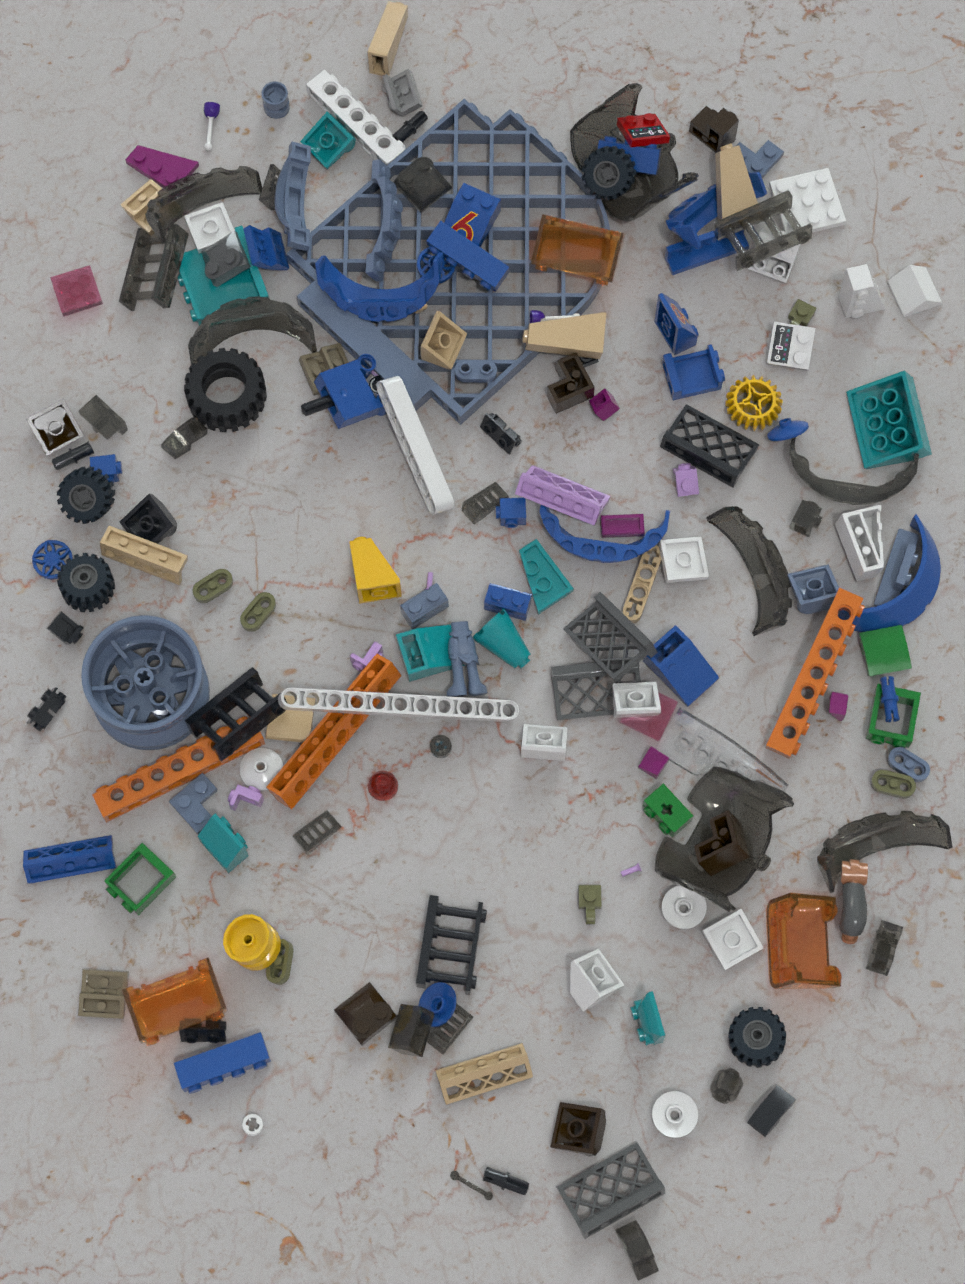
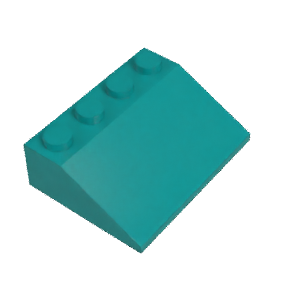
M905 370L846 391L865 469L910 462L932 455L914 379Z

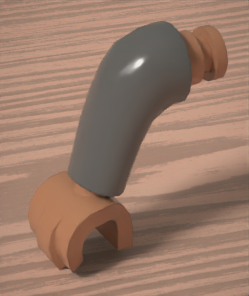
M853 859L842 861L841 866L843 909L839 928L842 932L841 939L847 944L857 942L858 936L863 933L867 922V901L864 886L867 884L868 864L860 863L859 860Z

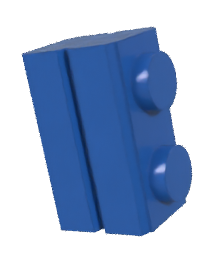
M490 583L484 601V610L499 613L504 608L510 617L526 621L532 594L520 593L519 590Z

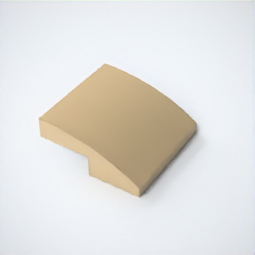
M152 179L120 204L125 212L150 237L181 211L180 207Z
M284 695L288 704H294V696ZM306 697L309 705H316V698ZM286 710L267 725L266 739L303 743L312 732L314 712Z

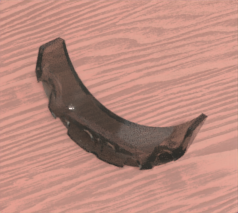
M239 166L236 170H226L219 167L211 169L207 174L197 172L188 175L157 192L158 197L150 199L148 202V210L145 216L161 243L165 244L166 235L171 226L190 211L224 198L264 193L259 172L248 166Z
M248 297L246 299L232 300L221 305L218 310L210 315L208 314L201 321L200 326L195 331L193 337L190 338L188 344L191 364H197L196 359L199 356H207L208 351L213 350L224 340L236 334L252 330H272L287 334L302 342L312 353H315L317 348L313 325L308 318L306 319L301 313L285 302L281 303L270 300L268 297Z
M796 437L790 439L789 457L798 475L814 491L836 502L852 505L881 502L902 491L917 474L919 454L915 453L911 464L905 471L899 472L893 480L877 487L822 479L809 470L808 460L796 453Z
M738 506L723 507L707 516V521L719 529L735 546L752 577L758 602V616L755 628L752 631L753 637L784 626L788 621L786 619L788 609L792 607V599L789 598L788 588L791 585L782 556L773 540H768L762 532L764 528L757 521H751L745 516L743 509Z
M901 811L899 815L889 816L886 812L863 817L861 820H855L837 830L838 834L833 838H827L823 843L824 848L820 855L817 856V863L828 890L832 893L841 876L842 861H849L850 859L860 860L873 853L901 846L921 845L949 850L953 848L950 827L939 816L933 814L930 817L915 815L912 811Z

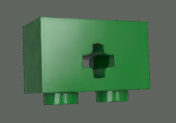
M664 783L643 801L644 813L650 819L654 818L659 823V829L665 835L669 834L672 838L685 828L694 816ZM663 809H664L665 811H667V810L669 809V810H670V815L667 814V813H666L665 815H663V814H662Z

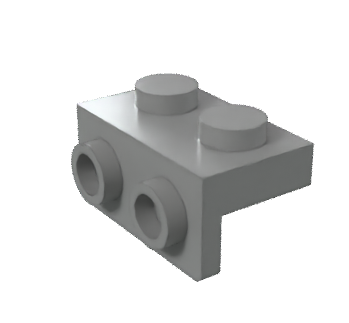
M407 69L392 78L387 74L383 75V88L389 96L388 104L393 112L404 116L422 107L412 71Z

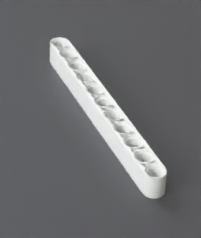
M287 688L278 697V703L281 708L295 711L508 722L516 718L519 713L517 703L511 700L308 688ZM287 693L292 694L295 698L294 704H287L284 700V695ZM307 695L316 697V705L312 706L307 703ZM330 696H335L338 699L339 704L337 707L329 704L328 699ZM352 697L360 700L361 705L359 708H354L351 705ZM373 699L381 700V709L374 708L372 704ZM395 700L403 702L404 709L402 711L395 708ZM417 701H422L425 704L426 709L424 712L416 708ZM439 702H443L446 704V713H442L439 711ZM461 703L468 706V714H463L460 711ZM482 705H487L490 708L488 716L482 713ZM504 706H508L511 709L510 717L504 715Z

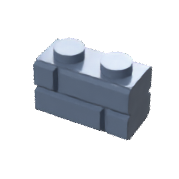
M435 583L429 587V590L425 589L401 604L400 609L409 626L415 629L448 608L449 602L440 586Z

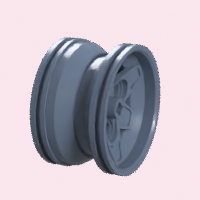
M140 615L128 617L111 624L93 640L83 660L82 686L91 708L103 729L113 739L127 747L138 750H160L181 742L191 734L185 720L209 702V680L194 641L181 627L164 618ZM141 648H152L143 658L133 652ZM174 656L183 663L185 668L171 667ZM153 660L160 661L156 667L149 666ZM115 665L120 676L107 684L109 674ZM130 684L129 689L126 691L119 690L121 685ZM186 692L184 700L179 705L175 695ZM158 696L166 697L162 703L155 702ZM124 705L123 717L111 706ZM151 713L159 719V721L146 723Z

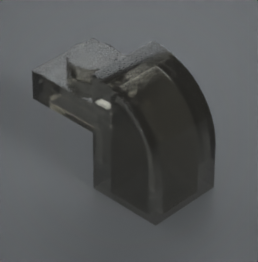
M881 920L868 955L867 970L885 976L888 975L894 960L896 947L902 935V926Z
M636 1220L615 1230L638 1281L659 1271L648 1240Z

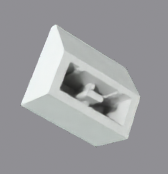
M764 225L760 231L748 269L787 283L804 239Z

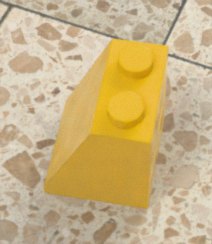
M357 537L353 541H349L359 604L402 597L399 577L373 540L366 537Z

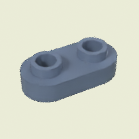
M461 360L455 366V376L459 381L465 383H488L496 378L497 366L491 360ZM467 367L469 370L465 372L462 371V368ZM488 367L490 370L485 372L483 368Z
M903 747L892 749L888 755L890 767L901 774L912 777L915 782L926 780L930 773V766L925 760ZM900 757L902 763H897L895 758ZM914 769H920L921 774H915Z

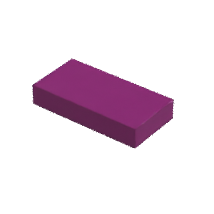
M601 515L602 538L644 536V515Z

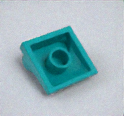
M327 111L300 142L311 146V153L326 169H329L345 152H349L354 148L356 138L338 119Z
M650 991L643 999L633 1001L634 1006L630 1007L633 1020H638L640 1028L637 1029L639 1041H644L645 1045H656L663 1043L666 1035L654 993Z

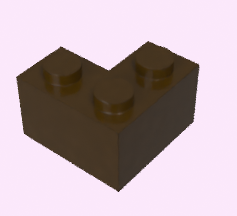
M705 106L690 121L689 132L717 153L721 151L720 147L731 144L736 140L739 119L733 112L727 111L724 107L717 112Z
M576 352L557 360V372L561 381L547 386V398L556 414L593 398L595 390Z
M729 810L709 819L713 837L694 846L698 864L710 876L750 857L742 824Z

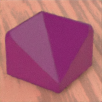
M605 388L589 400L594 413L602 421H605L620 409L614 396Z
M831 692L829 697V713L838 721H842L846 715L848 694Z
M651 746L638 768L657 780L669 762V757Z

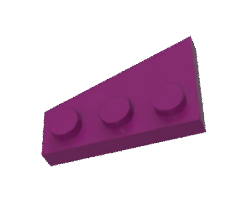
M137 145L125 159L126 164L147 178L152 179L156 184L173 195L178 192L199 167V162L140 145Z

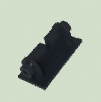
M486 413L480 428L510 455L514 445L518 447L521 444V436L511 428L504 430L507 424L497 414Z
M57 687L52 688V690L47 689L40 698L42 703L39 707L34 706L28 713L27 717H29V720L26 723L34 722L33 727L38 731L45 729L53 718L47 711L50 709L56 714L66 702V695L62 692L56 694Z
M185 1019V1022H180L179 1034L181 1042H226L225 1031L227 1023L222 1021V1019H206L205 1027H201L202 1020Z

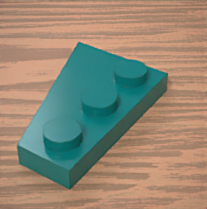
M537 539L519 550L538 615L574 591L572 585Z

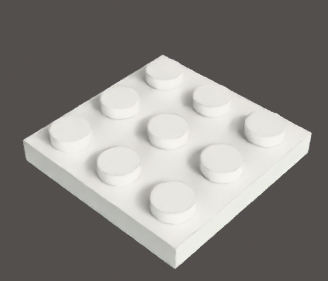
M829 168L769 182V188L784 232L801 236L846 224Z

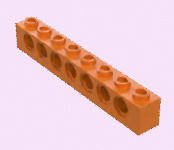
M839 587L766 744V749L790 759L792 754L796 756L801 746V743L798 742L801 734L806 735L810 726L807 720L810 714L815 715L819 704L816 703L818 696H824L829 685L825 681L828 675L833 676L838 664L834 663L837 655L842 657L847 646L843 642L846 636L851 637L856 625L852 624L855 616L860 618L865 606L861 604L863 601L862 597ZM845 610L849 613L850 618L841 620L838 617V612ZM837 630L841 637L833 640L829 637V632ZM824 649L829 650L832 657L827 660L820 657L819 652ZM813 669H819L823 676L820 679H814L810 672ZM803 689H810L814 696L810 699H805L801 695V691ZM800 708L804 711V717L796 719L792 715V711ZM791 728L795 731V736L788 739L784 737L783 730Z
M376 654L346 691L388 693L402 675L390 660ZM356 697L351 698V705L354 708H359L361 705L360 700ZM373 699L372 704L374 708H376L381 700ZM337 701L333 707H337L339 701ZM328 712L266 788L277 801L292 810L369 715Z
M244 716L239 718L236 722L239 725H241L248 718L247 716ZM224 726L216 730V733L223 739L233 730ZM259 731L234 751L232 755L221 762L215 751H213L215 743L207 736H203L196 740L195 744L189 747L183 746L169 757L167 755L160 757L156 760L155 764L149 767L148 765L142 766L136 770V773L130 776H122L116 780V783L110 786H101L92 796L107 823L196 779L201 773L206 774L264 745L265 741ZM198 753L204 755L200 761L193 760L194 755ZM177 763L184 764L183 769L180 771H174L173 767ZM157 773L164 774L163 779L160 781H154L153 777ZM143 783L144 787L140 791H134L133 787L135 784ZM123 793L124 796L120 801H114L113 797L115 794Z

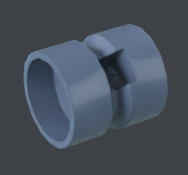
M273 81L267 83L261 92L264 111L270 118H283L290 109L287 88L281 82Z

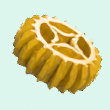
M754 375L751 376V380L745 376L743 377V382L737 380L735 385L730 387V392L726 395L728 399L725 402V406L728 407L727 414H732L731 421L738 420L737 426L744 424L745 430L749 426H752L753 431L757 429V426L763 430L765 429V424L771 426L772 420L776 421L778 414L781 413L782 408L780 406L783 403V400L779 399L781 392H776V385L770 386V379L764 382L763 376L759 380H756ZM746 392V398L738 403L737 398ZM751 401H754L755 403H758V404H757V406H756V405H754L753 403H750V402H751ZM770 403V409L762 414V407Z

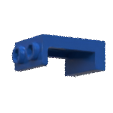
M712 344L707 345L706 350L677 357H672L671 353L663 355L662 366L673 401L721 390L722 383L725 381L723 369H719V355L717 350L714 351Z

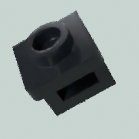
M62 611L57 614L46 628L66 645L75 644L83 635L81 633L83 627L77 625Z

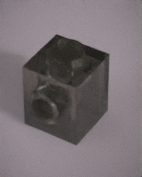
M802 500L789 529L809 537L813 528L818 529L823 519L820 516L822 508L815 502Z

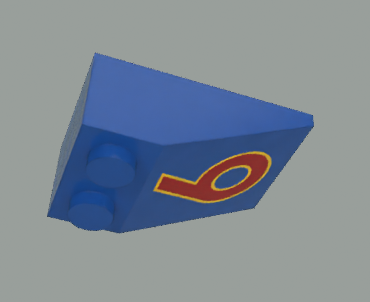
M463 183L444 223L481 247L501 211V199Z
M660 293L658 294L654 322L672 353L677 355L695 346L699 334L697 328L688 321L689 317L684 308L681 309L675 300Z

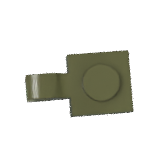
M798 299L788 316V319L792 320L790 324L807 327L816 312V307Z
M579 885V909H586V925L595 924V909H601L602 907L601 885Z

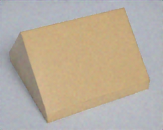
M436 311L420 347L421 360L449 370L452 369L467 333L443 313Z

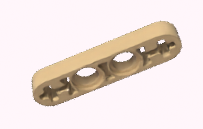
M657 545L642 555L623 607V614L633 624L641 619L662 561L659 546ZM654 551L657 557H654L652 565L648 564L649 554ZM642 570H649L652 573V577L650 579H643L640 576V572ZM642 589L645 592V596L638 599L634 597L633 591ZM633 603L637 604L636 614L630 617L627 611H631Z

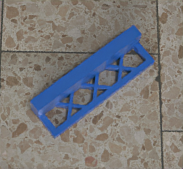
M740 221L699 235L698 238L701 243V248L699 249L693 248L685 241L667 246L664 258L671 274L675 275L748 250L749 244L744 235V222Z
M112 835L24 850L23 868L27 883L116 868ZM107 844V846L98 847L99 845ZM40 856L36 859L29 860V858Z

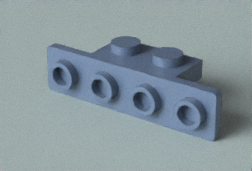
M904 529L898 530L874 606L891 601L900 595L904 585L908 586L912 574L908 573L910 566H915L918 557L917 554H914L919 538L918 534Z

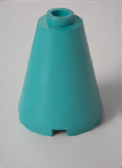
M504 608L473 636L477 643L514 669L517 666L522 669L530 661L528 656L531 653Z

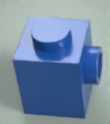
M115 454L90 457V466L94 467V471L97 469L102 470L101 474L103 476L105 474L109 476L108 482L112 481L113 484L114 482H120L119 474L123 473L122 463L117 461Z
M500 498V506H496V519H500L501 526L516 528L518 525H526V498Z

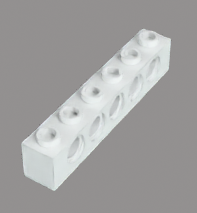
M323 70L306 84L308 95L325 112L328 111L353 134L356 138V143L373 160L380 159L384 164L388 165L406 150L405 145L400 140L397 141L392 137L391 131L387 127L383 128L379 124L377 117L372 113L369 114L363 103L359 100L356 101L352 97L351 92L346 87L343 88L333 74Z

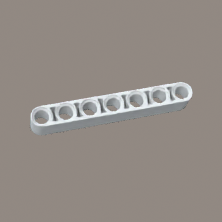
M399 376L378 381L377 391L427 509L432 515L453 509L454 500L402 379Z

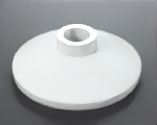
M256 748L249 751L243 757L240 763V776L248 787L252 786L260 791L268 790L266 788L282 769L283 762L275 751L268 748ZM259 764H264L265 768L263 770H258L257 766Z
M688 885L673 887L665 894L662 901L664 918L669 924L679 929H691L699 925L704 919L707 910L706 900L702 893ZM685 906L688 911L683 913L679 908Z
M671 1091L661 1095L656 1100L652 1109V1119L655 1127L663 1135L671 1138H680L689 1134L696 1126L698 1109L690 1096L683 1092ZM671 1112H677L679 1118L676 1120L670 1117Z

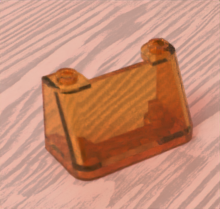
M542 214L531 264L536 265L535 269L547 272L548 268L591 277L596 279L597 284L608 286L609 282L613 283L626 234Z
M788 893L769 901L766 908L769 978L773 988L827 989L841 987V972L838 967L829 966L827 922L832 921L837 915L836 897Z
M209 957L198 961L199 965L196 966V969L190 966L188 967L189 970L149 985L143 984L141 985V990L140 988L134 989L133 986L122 990L140 1043H146L147 1046L158 1043L160 1041L159 1038L209 1019L217 1021L225 1017L224 1013L228 1009Z

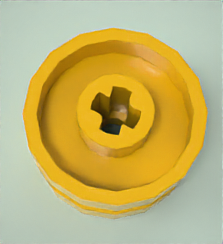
M246 914L235 918L228 925L223 937V946L225 952L232 960L248 970L258 971L269 967L277 959L281 940L278 932L261 917Z

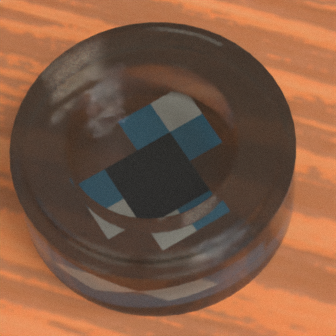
M438 735L431 740L430 751L433 756L445 758L451 753L452 744L448 737Z

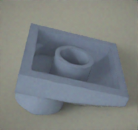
M829 564L787 574L797 601V609L801 613L812 614L830 609L839 586Z

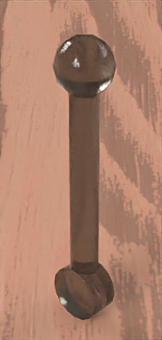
M457 1171L451 1172L450 1177L452 1180L462 1182L482 1194L486 1200L493 1198L492 1192L484 1191L461 1177Z

